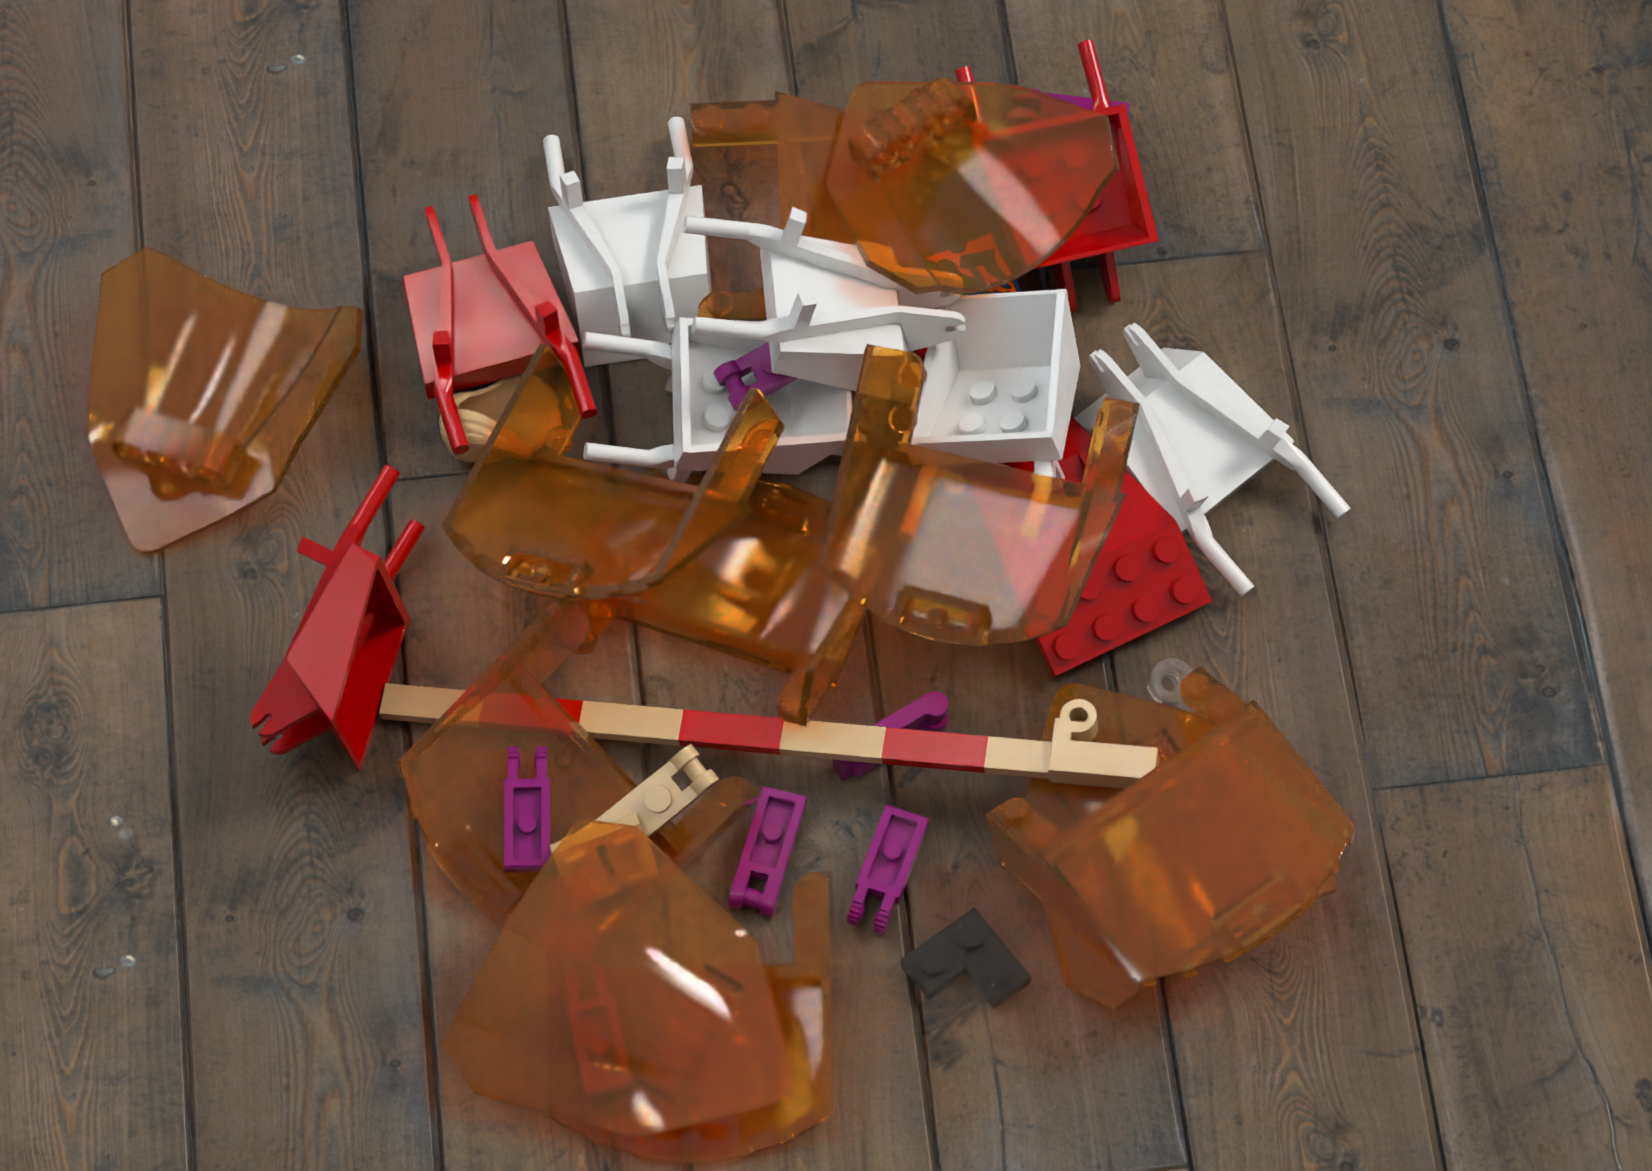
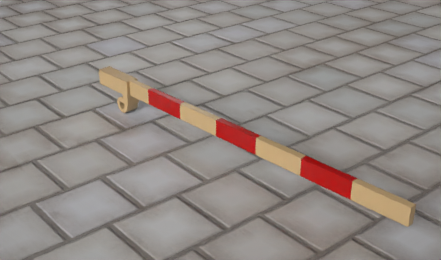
M385 683L379 711L381 719L676 746L692 744L698 748L1045 778L1053 783L1153 792L1156 789L1159 764L1158 748L1091 742L1098 733L1097 712L1089 701L1083 699L1071 700L1063 706L1060 718H1055L1052 742Z

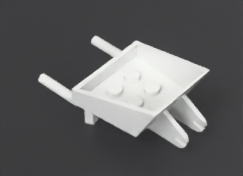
M673 117L668 121L674 157H668L667 178L669 190L583 202L580 180L575 171L565 173L559 137L548 135L543 139L550 188L559 206L548 207L551 233L576 335L579 340L584 367L645 359V357L583 349L582 339L584 332L659 341L671 345V334L679 317L714 318L707 236L683 232L685 216L705 217L702 185L690 187L693 175V162L685 122L681 117Z
M792 207L784 230L758 223L685 216L683 222L684 233L747 240L761 248L760 258L767 320L760 323L695 316L692 322V334L769 342L772 373L913 405L917 391L913 351L958 339L966 332V321L962 314L935 309L953 304L960 299L961 284L956 278L897 271L892 252L802 236L807 213Z
M1067 290L962 295L957 302L937 309L962 314L966 321V332L958 339L927 348L902 444L913 467L924 466L918 477L898 537L905 544L915 543L930 496L942 482L948 493L962 495L968 484L960 466L961 464L1034 461L1037 484L1021 533L1026 539L1036 540L1039 537L1053 491L1066 488L1065 475L1058 460H1062L1081 366Z
M679 317L671 334V345L659 341L584 332L582 339L583 349L641 356L661 367L671 370L665 390L673 394L674 444L650 450L586 442L583 452L584 460L655 469L668 468L667 474L670 483L674 485L686 482L691 470L798 475L829 455L848 456L856 454V448L862 449V437L853 430L854 409L860 410V399L851 390L799 378L744 410L735 411L728 400L729 391L726 386L719 385L713 373L723 363L736 360L766 342L692 334L693 318ZM743 321V322L760 323V322H762V321ZM753 372L741 378L745 386L758 381Z
M1136 323L1129 324L1123 329V334L1140 367L1126 376L1113 359L1100 349L1090 354V363L1106 393L1074 419L1176 520L1182 534L1188 530L1197 547L1237 594L1243 597L1254 585L1213 538L1211 528L1205 517L1208 513L1275 460L1296 471L1337 519L1343 516L1350 509V506L1308 457L1293 445L1295 441L1286 433L1290 426L1277 418L1273 420L1204 352L1173 348L1160 349Z

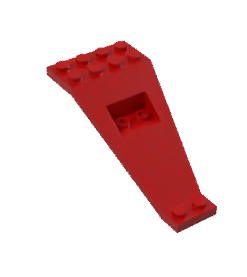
M928 347L913 351L914 361L920 374ZM1070 416L1062 460H1058V463L1065 475L1066 486L1069 483L1074 484L1078 489V495L1073 500L1067 497L1065 489L1053 491L1039 537L1036 540L1026 539L1021 533L1027 516L1026 508L1032 500L1037 484L1034 461L960 465L1013 593L1051 676H1057L1213 602L1176 520L1072 416Z

